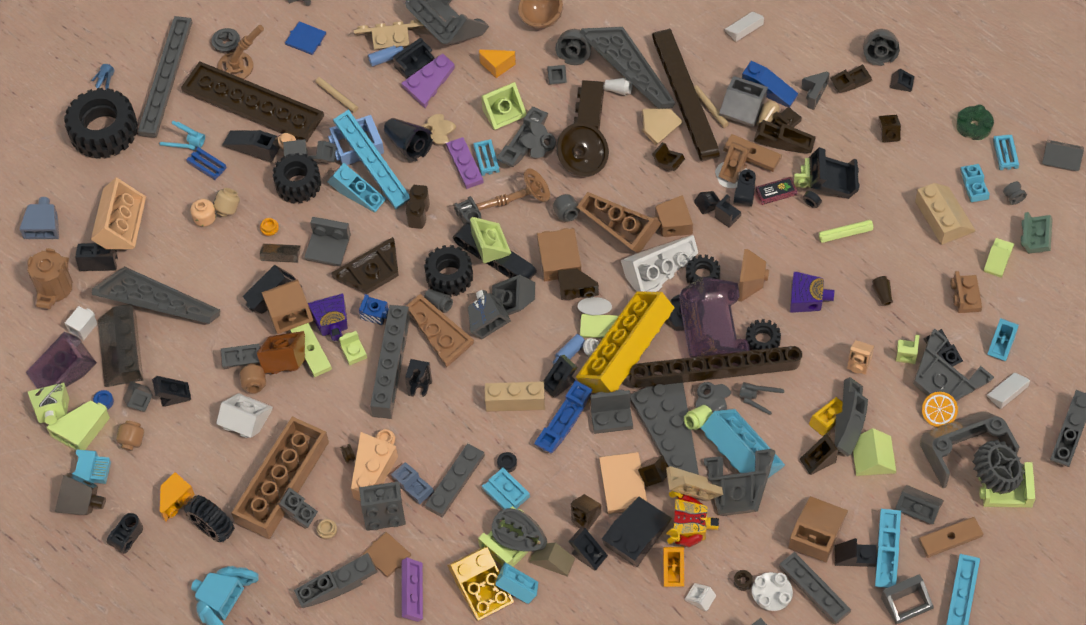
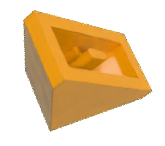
M479 49L480 63L495 78L516 65L515 51Z
M663 547L664 587H684V547Z

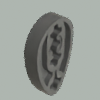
M508 508L500 511L495 516L492 523V534L499 544L509 549L526 552L540 551L546 547L547 538L543 530L526 513L518 509ZM500 520H505L506 524L513 525L516 529L522 528L523 536H518V533L514 531L510 532L508 527H502ZM529 537H539L538 540L541 542L540 545H535V542Z

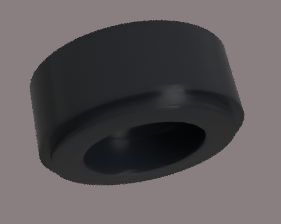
M807 191L803 196L805 203L812 208H818L822 203L821 198L812 191Z
M510 452L500 454L497 459L499 470L504 468L508 473L513 472L517 467L516 456Z

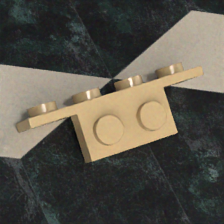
M411 20V24L394 22L393 26H386L385 23L376 24L374 28H368V25L358 26V29L354 30V34L372 33L374 50L385 49L394 45L396 47L409 46L408 29L425 28V26L419 20Z

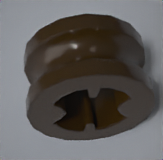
M347 444L345 448L343 446L340 447L346 464L349 463V460H356L350 444Z
M740 570L735 574L734 585L738 590L746 591L751 587L753 580L751 573L746 570ZM741 577H745V584H741Z

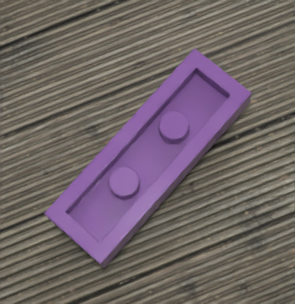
M461 137L447 142L446 147L466 189L484 183L483 177L464 138Z
M405 558L402 560V617L419 622L423 620V563Z

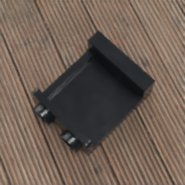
M820 147L809 156L810 188L850 199L858 192L860 184L858 182L859 168L857 159H852L849 163L826 157L825 149Z

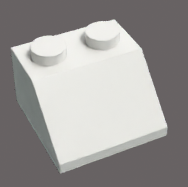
M238 393L221 403L216 424L223 426L225 430L238 432L242 437L251 438L261 431L273 407Z

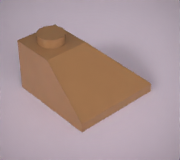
M744 249L738 301L741 302L762 289L764 280L768 281L769 269H766V261L748 249Z

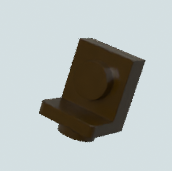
M787 107L781 113L777 111L774 113L773 124L781 126L784 123L794 128L801 122L802 117L790 107Z
M897 114L879 116L882 142L900 141L901 124Z

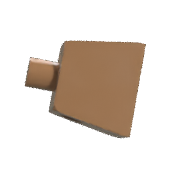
M683 195L655 207V217L652 218L662 223L659 229L663 237L693 234V223Z

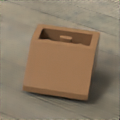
M298 279L262 292L271 322L277 334L313 321Z

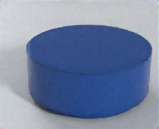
M101 390L94 395L93 402L103 404L108 410L112 407L114 399L109 391Z

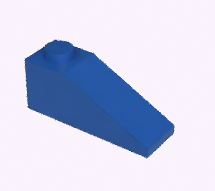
M750 61L742 73V79L768 87L766 98L781 105L791 107L798 96V93L771 70L754 61Z

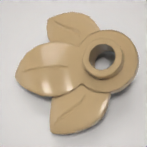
M443 114L431 116L428 122L422 125L432 132L431 138L433 142L439 145L449 142L447 135L456 128L453 122L444 120Z

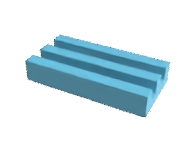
M994 136L993 142L1000 170H1004V168L1010 170L1011 167L1018 169L1019 162L1013 136ZM999 140H1001L1006 163H1004ZM1005 140L1009 142L1013 162H1010Z
M491 139L473 143L481 175L485 176V173L490 175L494 171L499 173L500 170ZM485 145L489 146L494 164L493 167L490 165ZM479 146L482 148L487 168L483 166Z

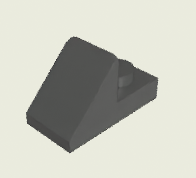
M826 71L802 79L801 88L808 91L806 96L808 100L807 108L814 110L829 83L830 72Z

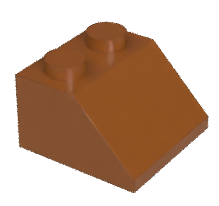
M304 331L269 336L257 352L264 373L277 374L285 370L292 372L300 368L305 360Z

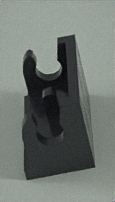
M419 38L393 57L394 67L408 79L434 60V56L430 53L432 49L422 38Z
M81 243L77 245L75 258L79 271L117 270L116 259H118L116 249H105L97 243Z
M410 359L405 376L408 396L414 397L417 388H423L422 397L427 394L429 385L432 384L430 362Z

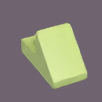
M996 238L991 247L984 272L1002 278L1014 243Z

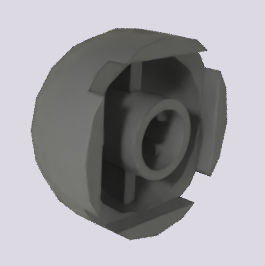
M569 29L563 32L556 43L555 51L557 56L564 59L565 63L569 65H581L591 54L592 46L580 33V29Z
M876 29L870 32L863 43L864 55L867 61L873 65L882 66L889 61L891 63L898 57L900 52L897 37L887 29Z

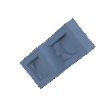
M406 462L391 474V477L396 482L399 481L400 487L419 505L434 493L433 488L420 478L418 472Z

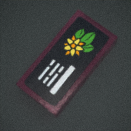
M791 177L756 187V192L762 205L797 195V189Z

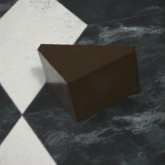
M825 434L800 458V461L808 473L812 475L836 463L838 449L829 435Z

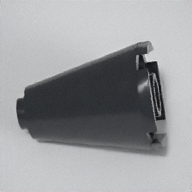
M396 118L389 119L384 125L385 134L406 159L416 162L418 161L417 158L426 156L431 149L433 139L431 138L432 132L428 128Z

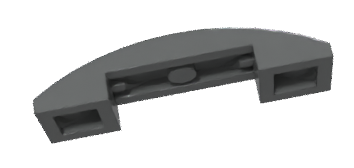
M532 106L523 119V125L508 146L505 145L498 155L497 161L511 167L516 166L530 150L522 145L520 138L531 133V122L544 125L548 113Z

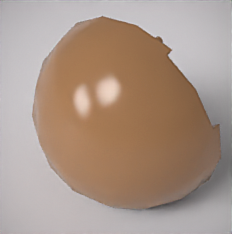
M520 0L518 6L519 15L527 25L536 29H545L553 26L561 17L563 1Z

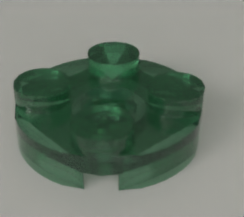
M980 104L962 109L958 113L956 122L958 132L963 137H972V140H982L988 137L994 125L992 114ZM977 121L978 125H976L975 123L971 124V122Z

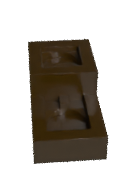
M862 64L849 72L845 69L831 77L830 80L837 91L842 93L871 82L872 77Z

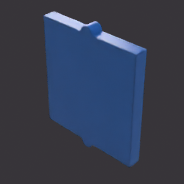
M299 21L294 30L290 31L291 34L286 40L285 45L313 55L318 46H321V41L325 37L326 31Z

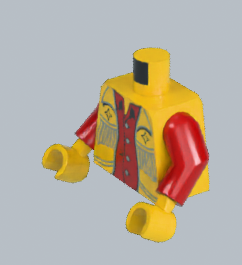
M675 491L669 492L671 498L677 497L678 499L675 501L674 528L666 533L671 536L667 539L668 544L676 543L689 548L706 539V529L718 530L719 518L707 517V506L692 496Z

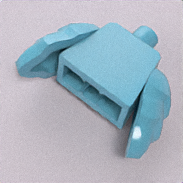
M227 566L218 570L216 574L209 573L204 581L195 579L191 589L196 592L195 598L198 601L196 610L202 623L206 625H224L220 619L225 621L244 590L243 586H249L259 581V574L248 568Z

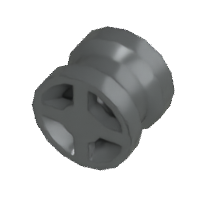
M1018 181L1010 183L1003 190V193L1009 197V202L1012 205L1022 202L1027 197V193L1021 189V184Z

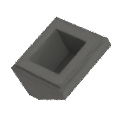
M565 65L547 66L549 84L567 83Z

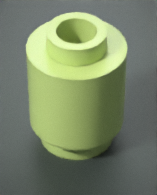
M701 405L687 412L684 416V424L690 430H697L703 426L713 412L708 406Z

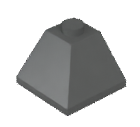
M517 275L492 285V295L500 299L507 314L511 315L523 310L535 300L536 282Z

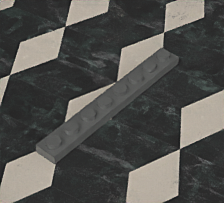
M174 16L138 129L140 136L157 138L193 23L192 18Z

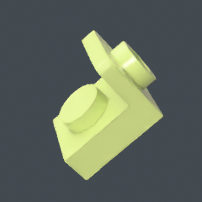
M805 158L804 165H801V174H794V187H810L809 158Z
M357 331L346 333L339 338L341 349L349 365L367 359V354L359 340Z

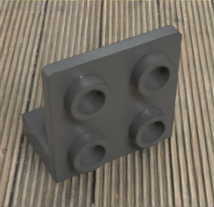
M312 217L310 223L313 233L305 254V260L341 266L351 237L349 223Z
M616 390L610 393L598 392L591 395V416L594 434L633 429L630 390Z
M399 481L359 487L361 508L367 531L406 525Z

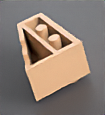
M363 432L360 433L351 485L353 499L361 501L359 487L378 485L385 482L398 458L396 446Z

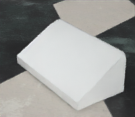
M751 12L727 27L725 32L737 42L764 24V17Z
M1014 372L987 394V397L997 407L1002 409L1028 388L1030 380Z

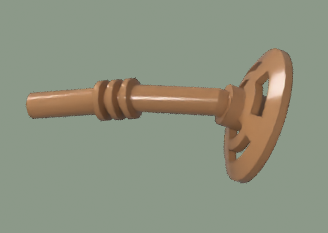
M258 25L248 36H244L238 42V47L235 51L225 54L219 60L218 69L223 70L222 63H226L227 70L225 72L231 74L243 71V73L235 76L242 79L248 77L253 70V61L243 51L253 44V40L264 31V27ZM243 58L248 60V67L244 65Z
M527 169L524 171L525 189L509 195L496 196L495 199L477 203L476 206L479 211L494 206L501 207V205H508L509 202L527 195H533L538 200L546 202L550 198V191L547 183L537 171Z

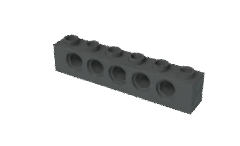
M389 305L370 405L372 417L392 419L410 323L408 306Z

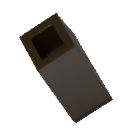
M579 269L558 270L561 300H573L581 297L591 298L599 295L598 282Z
M584 494L571 502V521L576 527H584L589 530L602 511L599 502Z

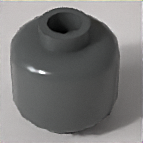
M570 194L557 197L553 203L555 214L563 222L575 220L580 212V209L577 208V201Z

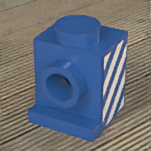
M365 294L359 308L360 319L382 325L388 316V303L371 298Z

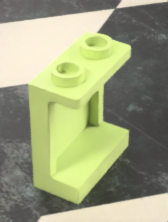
M1024 462L1022 468L1025 471L1023 475L1024 480L1018 488L1010 493H993L992 489H986V484L982 483L979 496L980 499H983L984 507L1032 508L1035 502L1033 462Z
M505 520L500 522L502 527H508L510 532L514 531L518 533V536H523L522 528L516 529L513 525L506 524ZM492 531L488 535L483 533L478 538L479 547H488L492 558L501 566L507 563L514 567L528 553L526 551L509 549L499 544L495 540ZM529 537L530 539H532V540L535 542V545L539 542V540H538L539 537H538V538H531V537Z

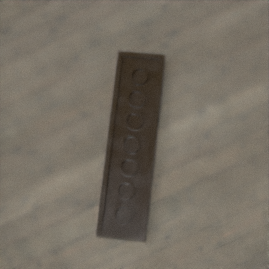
M201 61L198 62L181 87L184 93L281 133L291 134L298 140H306V143L324 117V112Z

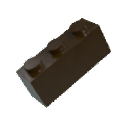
M582 80V86L578 87L577 98H580V101L576 102L575 113H578V117H574V123H588L600 130L604 82Z

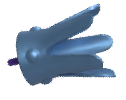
M110 64L101 65L100 71L91 80L94 81L97 77L99 78L96 88L101 86L105 78H107L105 89L109 88L111 76L115 72L114 68Z

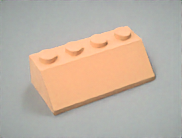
M117 177L103 188L91 240L105 249H134L146 196Z

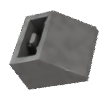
M733 76L727 88L719 116L754 127L762 106L766 101L768 87Z

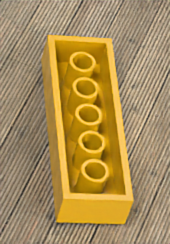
M637 291L575 378L581 384L591 388L592 393H610L619 390L621 383L630 374L632 366L640 360V356L649 347L650 342L659 333L660 328L675 308L663 292Z

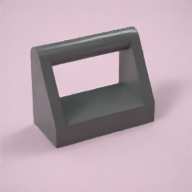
M920 574L888 587L882 592L881 599L896 625L934 609ZM918 591L924 604L898 615L893 601Z

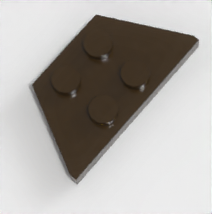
M394 238L388 239L331 273L333 279L365 294H369L399 276Z

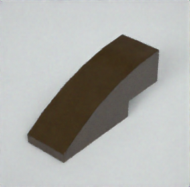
M762 120L757 128L754 142L785 151L811 153L816 137L784 123L781 126H777Z

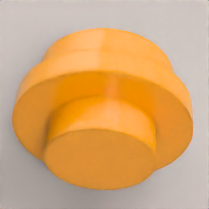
M273 218L264 219L260 225L262 234L266 236L276 234L279 230L278 222Z

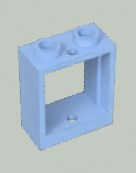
M369 115L356 119L364 132H368L378 152L383 154V142L372 116ZM337 126L329 128L331 134L328 136L329 142L336 144V160H340L341 164L345 163L346 165L361 161L354 150L343 153L338 140L345 137Z

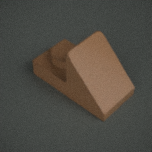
M732 142L718 177L736 184L740 172L747 168L745 162L750 149Z

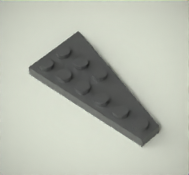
M623 27L581 29L580 33L586 38L587 42L658 109L673 108L676 102Z
M125 266L92 288V295L208 324L220 316V309Z
M658 384L630 394V401L660 455L664 456L668 467L671 466L699 475L692 431L684 424V416L688 412L684 384Z

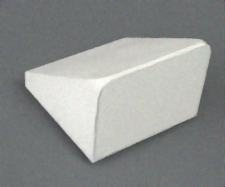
M694 583L685 601L701 610L708 611L716 598V594L711 587Z

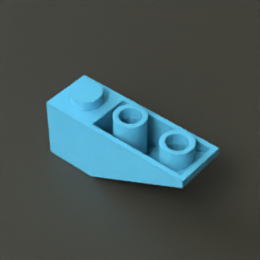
M345 163L327 181L340 194L374 213L386 200L383 195Z

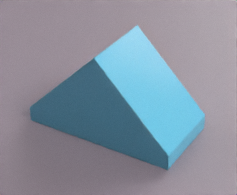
M1000 318L987 354L1006 361L1014 343L1019 324Z

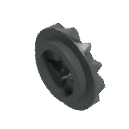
M231 28L220 29L212 36V45L215 50H219L221 53L224 51L229 53L232 49L236 50V46L240 41L238 32ZM229 37V42H226V44H224L223 41H226V39H228Z

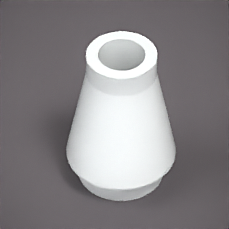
M626 78L605 80L604 88L605 91L626 96L631 94L632 83Z

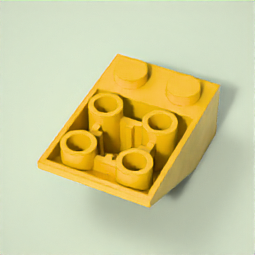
M481 547L447 565L477 621L514 602L510 593L495 585L500 572L488 547Z

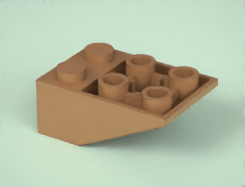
M810 496L791 534L789 549L827 563L848 510Z

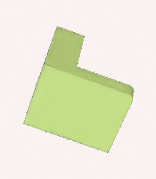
M915 335L914 341L898 340L897 362L916 363L919 335Z

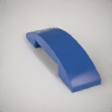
M575 380L565 396L566 400L547 429H543L534 445L552 454L576 423L592 393V389Z

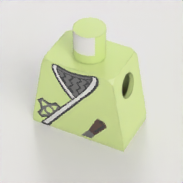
M65 383L28 391L39 423L46 422L52 425L56 423L57 419L67 414L69 395Z

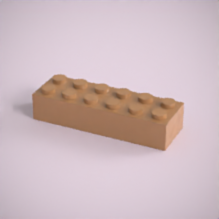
M293 416L291 417L231 514L235 524L265 538H271L285 515V512L278 503L289 487L295 492H299L329 443L326 431Z

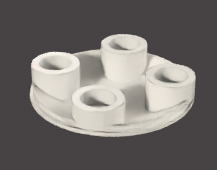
M769 572L756 577L752 586V596L755 602L763 609L778 611L784 609L791 602L793 589L785 574Z

